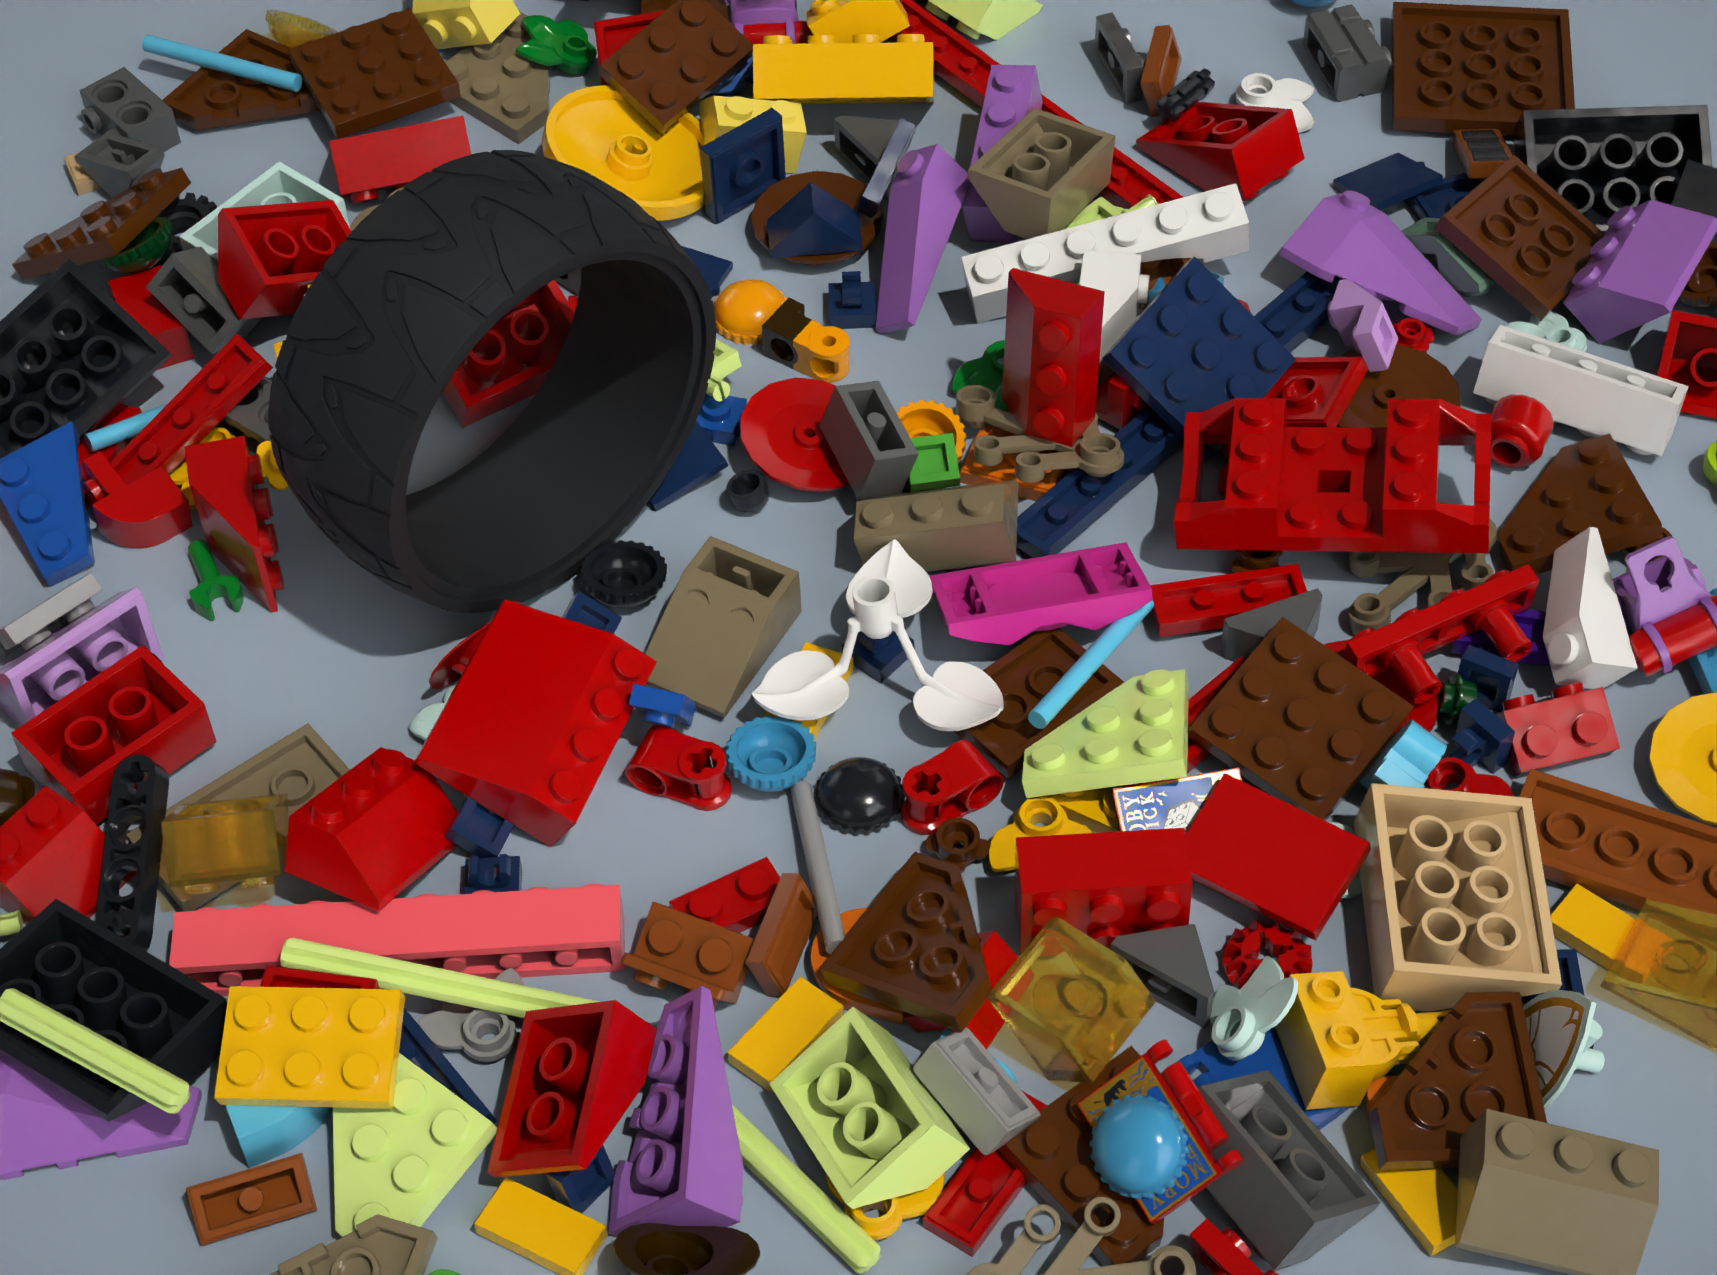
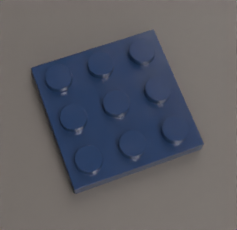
M1193 257L1183 265L1102 357L1183 440L1186 412H1203L1234 398H1264L1296 360L1196 257ZM1203 444V460L1207 461L1214 457L1224 444Z

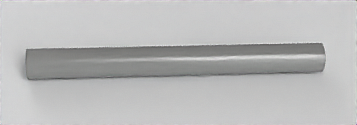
M799 781L791 787L790 791L826 952L831 955L846 936L812 787L806 781Z

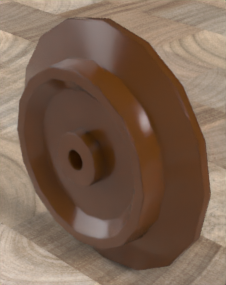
M812 171L788 176L770 185L756 200L751 216L756 239L770 252L767 219L810 182L855 211L858 210L867 185L845 174ZM881 205L876 215L872 216V218L859 212L863 251L879 235L883 221ZM862 251L781 258L793 263L821 265L844 261Z
M1396 344L1389 368L1370 372L1368 369L1336 427H1387L1388 399H1442L1460 407L1459 385L1448 368L1426 352ZM1355 349L1345 352L1340 357L1363 356L1362 354H1358L1355 351Z

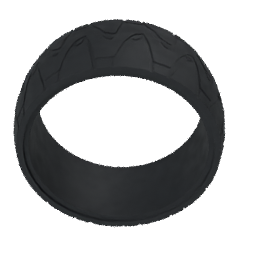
M492 150L491 153L487 151L474 153L432 169V172H426L406 184L404 189L395 192L366 216L346 237L347 240L338 246L324 264L322 272L318 273L308 288L287 330L286 340H283L275 365L277 370L273 374L268 410L269 431L272 433L269 436L273 455L276 458L280 473L308 517L349 559L390 587L435 607L459 613L498 610L504 600L524 602L543 593L545 589L554 587L580 570L584 557L589 555L591 550L597 549L599 545H606L608 542H612L620 535L621 530L630 524L654 495L667 476L666 473L668 470H671L682 451L683 444L687 441L705 398L709 384L707 382L711 377L714 362L713 351L716 345V316L707 282L698 267L669 231L644 211L633 199L584 170L541 155L519 150ZM582 268L578 302L566 340L553 367L530 403L510 427L469 464L432 486L406 495L413 456L423 428L443 389L459 365L484 335L512 308L549 282L571 271Z

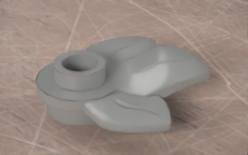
M513 968L503 971L495 978V980L524 985L520 975ZM441 1001L442 1010L426 1014L418 1019L419 1026L437 1047L442 1049H463L469 1057L478 1061L488 1062L504 1057L513 1049L517 1040L515 1022L520 1017ZM487 1034L497 1035L491 1039H481L483 1036Z

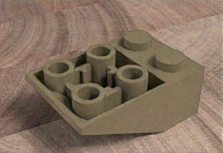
M710 536L684 569L645 652L647 656L657 661L646 685L656 689L684 694L696 702V707L725 718L802 612L799 572Z

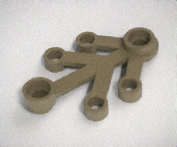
M969 385L957 391L956 415H959L960 422L964 426L981 428L991 424L1018 435L1005 437L984 435L976 438L974 441L973 458L978 464L994 466L1002 462L1003 454L1020 453L1016 457L1015 476L1019 480L1029 483L1042 480L1045 476V470L1081 468L1091 476L1105 477L1121 469L1124 464V452L1120 448L1119 440L1112 435L1100 433L1098 414L1096 412L1094 421L1079 438L1081 440H1077L1072 447L1026 435L1013 414L995 407V393L991 389L980 385ZM1057 450L1060 452L1040 454L1033 451Z
M1489 519L1490 552L1497 539V528L1491 519ZM1350 552V570L1358 577H1372L1377 573L1405 572L1380 593H1365L1355 599L1349 608V628L1351 633L1356 635L1364 629L1373 628L1377 630L1391 624V610L1429 580L1431 593L1428 596V607L1439 603L1447 594L1453 591L1449 564L1458 557L1465 560V566L1462 569L1463 590L1467 591L1483 584L1493 575V568L1485 561V555L1488 553L1403 552L1380 554V552Z
M1097 1197L1087 1204L1084 1212V1222L1045 1274L1039 1275H1162L1160 1265L1167 1259L1178 1261L1182 1265L1183 1275H1196V1266L1192 1256L1185 1249L1168 1245L1157 1249L1151 1255L1150 1260L1080 1269L1101 1239L1113 1234L1117 1230L1121 1219V1212L1115 1201L1107 1197ZM1043 1204L1032 1207L1025 1216L1024 1230L999 1263L980 1264L972 1268L966 1275H1021L1040 1245L1051 1243L1057 1238L1061 1226L1060 1216L1057 1211L1051 1206ZM1105 1207L1112 1212L1114 1220L1109 1226L1099 1227L1091 1220V1212L1095 1208ZM1041 1214L1050 1217L1054 1224L1053 1230L1046 1235L1034 1232L1030 1223L1035 1216Z

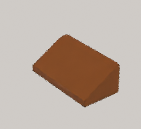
M303 1153L186 1188L201 1245L317 1210Z

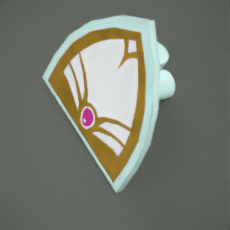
M1553 990L1539 994L1523 1005L1544 1110L1564 1090L1575 1069L1599 1073L1604 1066L1605 1058L1603 1052L1590 1048L1603 1035L1602 1027L1593 1019L1596 1002L1578 992Z

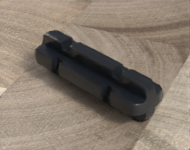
M1205 68L1200 72L1193 71L1186 79L1170 90L1166 96L1164 95L1158 100L1155 110L1160 113L1159 120L1167 123L1169 120L1176 121L1184 112H1187L1200 101L1204 95H1207L1215 85V81L1210 78L1211 72Z

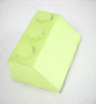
M928 0L929 2L925 8L946 21L950 15L958 19L956 28L976 40L979 39L981 34L998 40L1039 13L1043 5L1036 0Z
M855 1007L850 1008L769 1084L846 1205L852 1209L927 1189L970 1150L932 1093L916 1076L913 1066L891 1034Z

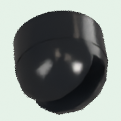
M745 470L739 472L727 484L730 500L740 512H759L769 500L767 483L763 474L759 471Z

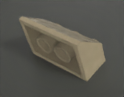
M1033 108L968 169L967 177L1005 232L1026 240L1060 231L1110 183L1115 135Z
M1017 479L893 494L857 501L853 540L862 564L864 565L875 553L893 539L897 540L905 552L926 572L1016 561L1019 491Z
M1486 1109L1460 1137L1455 1247L1570 1275H1636L1659 1205V1150Z

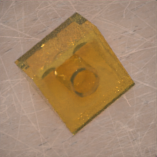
M287 793L178 805L161 822L169 888L185 886L187 894H201L220 889L219 882L241 880L243 888L262 887L275 883L274 876H280L285 871L288 834Z
M1059 917L1051 918L986 996L1047 1080L1088 1083L1094 1082L1156 1003L1126 959Z

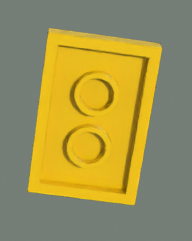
M230 986L214 1098L220 1105L393 1109L405 1005L403 992L400 989Z

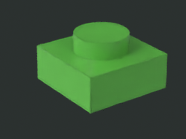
M953 433L910 438L919 453L909 475L911 492L960 486V473Z

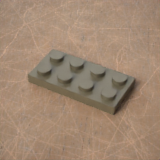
M307 723L166 809L158 881L183 912L194 911L286 853L289 816L350 769L310 724ZM145 823L126 834L129 844H133L141 838L145 830Z

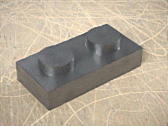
M1113 12L1096 16L1095 51L1125 104L1142 100L1143 90L1140 81L1146 62L1143 55H1137L1132 46L1129 31L1127 28H1121Z

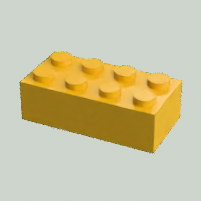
M872 34L853 35V43H836L834 35L808 36V44H792L790 36H763V44H753L754 99L785 100L801 104L934 102L933 42H925L923 34L897 35V43H881L879 35Z

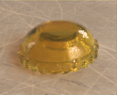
M271 9L266 12L265 20L268 22L271 35L278 43L289 48L337 33L333 28L301 15Z

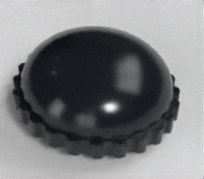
M623 540L615 543L608 542L606 545H599L597 549L591 550L590 554L584 557V562L581 563L580 580L582 581V587L586 588V592L598 602L615 608H629L645 603L657 593L658 589L663 587V582L666 581L667 564L665 563V558L660 556L659 551H655L652 546H646L642 542L635 543L632 540L628 542Z
M867 757L847 758L831 765L826 772L821 774V779L817 780L816 789L814 790L818 817H822L823 823L830 825L832 830H839L841 834L846 835L849 833L852 836H858L859 834L868 836L872 832L879 833L882 828H888L890 822L897 820L898 813H901L905 799L901 778L895 775V770L887 767L885 763Z

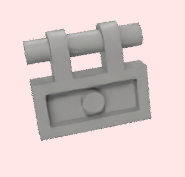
M89 573L0 629V654L5 657L19 647L26 651L50 636L52 633L49 628L58 622L61 625L70 623L94 608L95 605L90 598L103 589L93 574Z

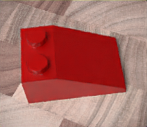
M1197 102L1176 121L1169 120L1167 123L1163 122L1136 139L1138 149L1204 191L1236 183L1242 201L1256 197L1259 194V189L1271 181L1284 178L1289 174V169L1305 159L1292 109Z
M616 1000L526 1011L487 1173L493 1177L585 1170L645 1084L657 1029Z

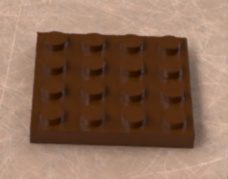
M1393 2L1391 15L1392 130L1453 133L1454 130L1499 129L1502 136H1513V129L1523 110L1575 109L1568 9Z

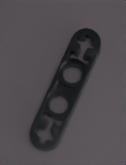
M136 754L127 757L119 764L112 779L95 922L119 936L126 933L127 927L130 928L129 936L122 938L147 951L153 934L169 790V775L165 768L145 755ZM146 773L148 775L147 780L143 781L144 775ZM135 783H139L137 790L134 789ZM144 820L145 830L141 838L137 842L127 845L125 843V835L130 825L136 821ZM138 871L139 882L137 887L129 895L121 897L119 886L122 879L128 873ZM120 909H123V915L119 913Z

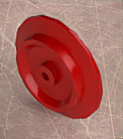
M795 377L770 383L751 396L740 417V441L750 461L771 480L795 490L827 492L850 486L819 427L836 385L819 379Z

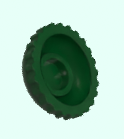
M165 217L155 218L118 255L101 259L100 262L105 268L109 267L111 270L121 274H133L152 267L164 257L170 247L172 240L171 223Z

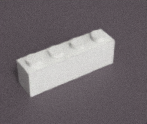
M1500 324L1488 341L1473 393L1485 397L1486 401L1492 405H1495L1502 397L1512 394L1533 397L1543 403L1549 410L1554 423L1560 422L1578 428L1580 433L1590 438L1610 433L1614 441L1625 444L1632 452L1641 455L1655 454L1662 457L1672 437L1689 386Z

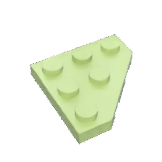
M1159 669L1150 671L1145 675L1133 676L1026 748L1022 772V784L1026 798L1187 777L1189 684L1186 670L1168 671Z
M399 1053L393 1109L333 1107L335 1231L341 1237H344L357 1230L355 1225L377 1214L421 1227L495 1137L498 1128L493 1122Z

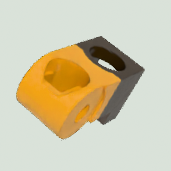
M788 298L762 325L763 356L813 379L826 382L842 380L850 371V338L848 334L841 328L822 326L820 323L805 317L804 304Z

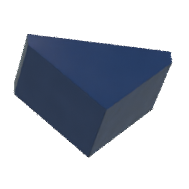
M812 182L767 219L770 258L863 251L859 212Z

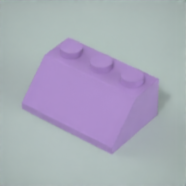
M137 587L116 593L60 631L53 633L14 661L5 664L0 669V707L18 727L22 726L142 645L151 653H154L160 660L164 659L143 593Z

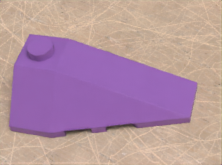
M938 144L918 150H911L905 153L897 164V173L889 193L875 328L881 334L915 325L971 183L967 177L968 173Z
M1345 191L1341 194L1323 198L1281 249L1280 256L1314 276L1330 283L1334 281L1335 276L1349 279L1376 298L1400 302L1399 310L1403 314L1455 336L1478 328L1482 320L1384 212L1371 206L1370 199L1361 193Z
M700 986L664 1005L647 1073L653 1080L643 1107L634 1108L629 1127L638 1130L629 1161L619 1160L613 1179L608 1234L615 1237L630 1226L644 1223L674 1226L729 1227L740 1222L743 1204V1161L711 990Z
M0 1055V1180L23 1177L24 1170L57 1164L59 1169L79 1166L78 1159L113 1153L118 1158L188 1145L202 1098V1092L199 1088L189 1086L190 1099L176 1114H169L148 1102L108 1122Z

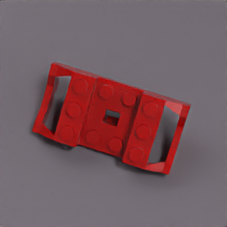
M1234 398L1203 412H1186L1180 496L1176 502L1174 515L1176 549L1489 553L1492 414H1476L1442 399H1388L1387 427H1287L1286 398ZM1203 444H1231L1225 500L1202 502ZM1440 446H1475L1474 506L1438 503Z

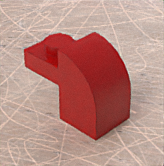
M101 451L83 460L87 480L82 485L88 498L93 503L92 506L98 531L109 541L128 548H148L162 544L193 527L189 500L162 466L127 485Z

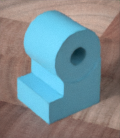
M1411 719L1392 737L1359 780V783L1369 789L1371 783L1424 788L1423 784L1444 755L1447 745Z

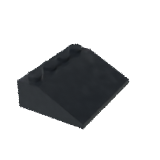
M1708 105L1523 110L1513 129L1515 156L1604 234L1609 228L1607 222L1610 217L1625 206L1634 208L1649 200L1671 205L1688 160L1712 167Z
M70 259L66 260L0 321V459L73 421L78 429L80 442L84 438V434L91 432L172 356L161 343Z
M58 899L50 903L0 948V997L6 989H17L186 1082L196 1079L220 1055L227 1009L226 998ZM0 1021L1 1056L106 1121L110 1122L148 1103Z

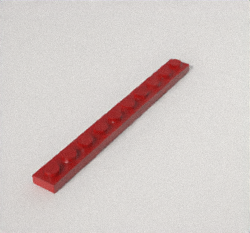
M900 0L907 12L910 26L888 39L897 43V35L923 34L925 42H933L934 73L983 108L991 65L1001 64L913 0ZM1042 95V111L1082 124ZM1114 147L1110 183L1099 193L1111 204L1129 209L1148 194L1151 197L1153 196L1158 204L1183 198L1175 190Z

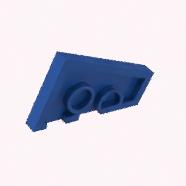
M73 421L0 459V498L43 578L50 587L95 563L89 513L85 507L82 485L84 474L79 460V434Z

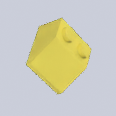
M413 0L412 9L413 14L436 49L490 44L520 15L513 0Z
M711 96L701 100L699 114L704 144H708L768 109L773 108L782 115L785 172L796 174L807 134L801 103L785 100L748 99L740 96Z

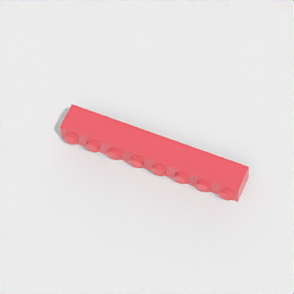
M597 883L572 888L549 889L546 887H533L523 891L507 892L480 890L472 894L442 896L422 894L417 897L394 898L379 911L356 901L326 902L319 900L297 905L272 906L269 904H257L248 908L232 909L204 907L195 911L175 912L169 961L170 966L221 996H228L230 986L260 987L266 965L282 967L280 966V955L285 940L289 938L312 941L495 979L500 973L509 968H513L520 977L625 971V964L621 963L625 952L624 910L620 885H602Z

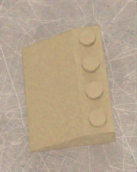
M1371 783L1354 819L1355 835L1368 841L1371 848L1359 872L1374 995L1382 1000L1400 999L1402 1003H1407L1413 1010L1437 1011L1453 1008L1466 992H1520L1521 997L1559 990L1562 981L1532 798Z

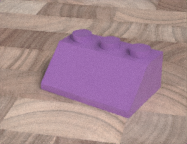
M1649 200L1634 208L1625 206L1619 209L1608 220L1607 225L1609 228L1604 237L1591 248L1590 254L1592 256L1587 265L1572 279L1574 286L1565 299L1564 304L1599 344L1670 313L1717 232L1716 217L1654 200Z

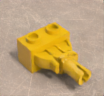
M815 0L810 5L811 9L806 11L807 24L813 35H834L836 43H853V35L863 34L879 35V39L883 42L910 26L907 12L900 0Z
M1343 971L1290 974L1289 977H1293L1298 981L1297 995L1289 1012L1275 1026L1306 1110L1360 1106L1371 1082L1385 1076L1394 1065L1408 1064L1450 1010L1415 1013L1407 1003H1402L1400 999L1382 1000L1370 992L1349 987Z

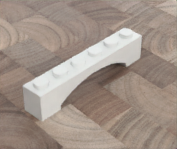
M1231 184L961 257L966 287L977 324L1006 316L1008 273L1012 268L1072 283L1080 279L1084 250L1142 255L1141 263L1193 257L1202 258L1203 262L1206 263L1249 251V220L1237 184Z

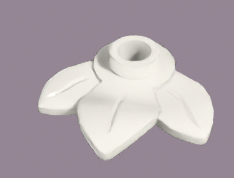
M1254 73L1246 76L1236 89L1235 98L1238 105L1292 109L1298 133L1309 130L1314 126L1311 113L1302 103L1311 97L1314 93V87L1303 81L1293 78H1283L1275 81L1269 75Z

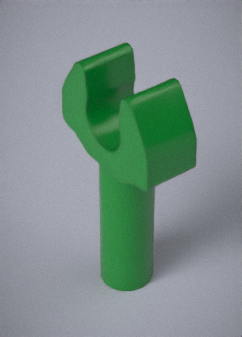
M199 539L191 542L188 546V551L201 581L196 588L189 592L196 612L205 619L214 621L215 616L211 603L219 597L229 599L234 612H239L244 601V594L238 576H220L206 541Z

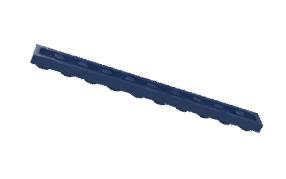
M1307 271L1254 317L1291 352L1329 319L1328 304L1333 299L1339 280L1343 279L1335 276L1334 281L1330 283ZM1148 406L1114 435L1119 440L1120 448L1124 452L1122 468L1105 477L1091 476L1081 468L1073 469L1018 516L1016 547L1032 558L1057 554L1184 444V440Z

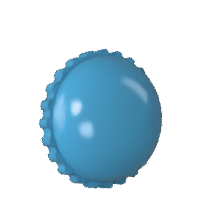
M767 715L764 718L756 717L753 721H746L742 727H737L736 732L730 735V741L726 745V762H728V770L733 772V777L738 778L742 784L752 789L764 792H776L792 787L807 776V772L812 770L813 763L816 761V742H814V735L809 733V728L803 727L800 721L795 722L792 719L779 716L771 717Z
M1137 1094L1135 1097L1126 1095L1123 1100H1114L1113 1105L1105 1107L1103 1115L1097 1117V1125L1092 1129L1093 1139L1090 1140V1147H1092L1090 1157L1095 1162V1171L1100 1173L1101 1181L1109 1184L1111 1190L1120 1192V1195L1127 1198L1131 1196L1137 1200L1142 1199V1197L1152 1199L1155 1194H1164L1166 1188H1172L1175 1185L1174 1181L1182 1176L1181 1170L1187 1165L1185 1157L1189 1153V1148L1186 1146L1188 1136L1183 1131V1122L1177 1119V1113L1169 1109L1167 1104L1161 1101L1158 1102L1152 1096L1145 1098L1141 1094Z

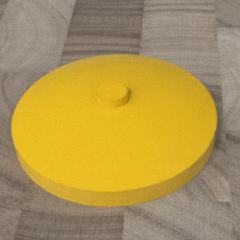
M611 85L592 86L576 90L561 98L551 109L542 136V148L545 157L584 170L633 199L657 221L681 218L696 212L705 205L700 148L705 145L701 122L688 111L661 134Z

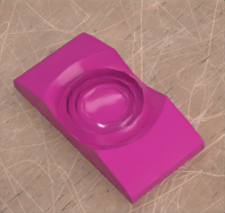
M1126 542L929 576L932 582L933 597L949 635L975 642L1012 645L1031 632L1050 631L1069 624L1096 631L1132 614L1153 600L1152 588Z

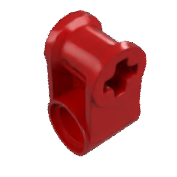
M654 725L648 730L625 768L627 779L640 791L653 796H662L692 806L697 810H716L724 806L732 794L731 781L725 773L727 762L723 749L713 742L703 741L679 733L663 725Z
M960 740L955 742L942 753L920 765L912 767L905 773L902 788L906 800L901 808V820L905 827L920 835L936 833L939 826L946 820L961 818L991 803L1002 790L1004 778L970 741Z

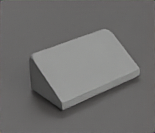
M967 1027L962 1032L957 1031L932 1042L913 1067L916 1076L985 1156L995 1152L1041 1116L1038 1109Z

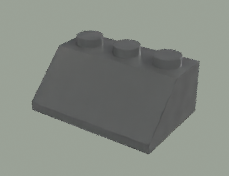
M1269 1070L1199 1087L1200 1093L1229 1136V1139L1224 1144L1210 1151L1217 1161L1224 1154L1237 1149L1244 1160L1238 1167L1210 1184L1207 1189L1213 1195L1219 1209L1229 1215L1247 1236L1255 1253L1268 1262L1274 1270L1308 1260L1373 1212L1381 1203Z

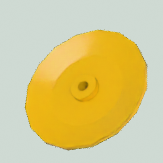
M1717 692L1693 696L1670 709L1653 732L1649 757L1657 786L1675 807L1703 823L1717 825Z

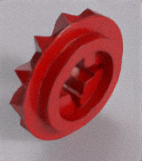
M1254 919L1249 927L1245 929L1235 928L1231 939L1224 945L1223 969L1231 984L1239 990L1263 961V959H1258L1261 946L1268 949L1272 956L1279 955L1277 963L1284 973V979L1288 978L1290 974L1312 973L1311 945H1306L1302 941L1299 932L1282 928L1281 924L1277 921L1271 925H1260Z

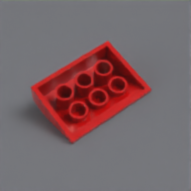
M504 600L500 604L413 763L551 847L576 824L634 707L629 705L633 685L645 686L657 661L613 633Z

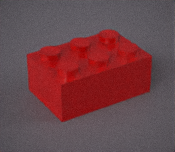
M556 280L549 282L529 295L501 318L474 346L443 389L442 393L462 428L535 395L545 381L562 349L574 317V311Z
M144 645L11 732L26 771L42 788L46 785L84 810L96 825L108 817L114 772L127 757L136 754L145 755L165 768L169 775L217 742L204 702ZM146 773L144 775L143 781L147 780L148 775ZM135 783L134 789L137 790L139 783Z
M1185 828L1017 837L1015 852V911L1020 956L1037 955L1042 958H1053L1061 954L1085 952L1106 955L1110 954L1111 943L1116 936L1189 925L1193 882Z

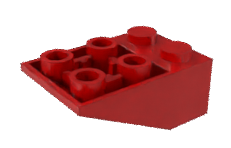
M245 436L185 446L188 481L210 551L233 575L238 576L239 581L271 613L277 612L278 605L275 591L283 590L284 582L279 560L271 561V557H275V553L279 552L274 524H266L265 522L274 514L268 487L260 489L258 487V484L265 483L259 454H249Z

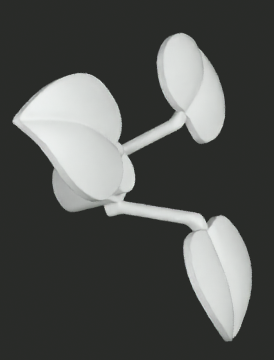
M895 539L875 553L860 568L848 585L846 601L849 609L855 616L847 621L849 630L839 663L834 666L829 656L817 651L803 650L794 652L775 663L766 673L761 684L752 692V697L759 706L779 717L792 720H814L825 717L839 709L849 697V686L840 676L848 670L858 632L862 631L866 636L873 639H882L894 631L917 679L925 685L915 693L913 698L914 711L918 719L925 725L939 731H960L995 718L1004 708L1003 695L997 684L988 674L974 665L949 661L940 665L934 672L933 677L925 672L904 629L903 618L916 614L929 603L933 593L932 582L927 572L905 552Z

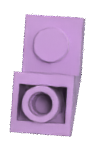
M1349 279L1339 280L1333 299L1328 304V318L1331 326L1338 330L1345 347L1354 346L1355 351L1358 354H1362L1370 372L1387 370L1398 341V336L1382 301Z

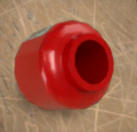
M1515 394L1502 397L1490 412L1492 414L1491 458L1502 466L1512 468L1534 464L1542 456L1552 434L1554 426L1552 415L1543 403L1533 397Z

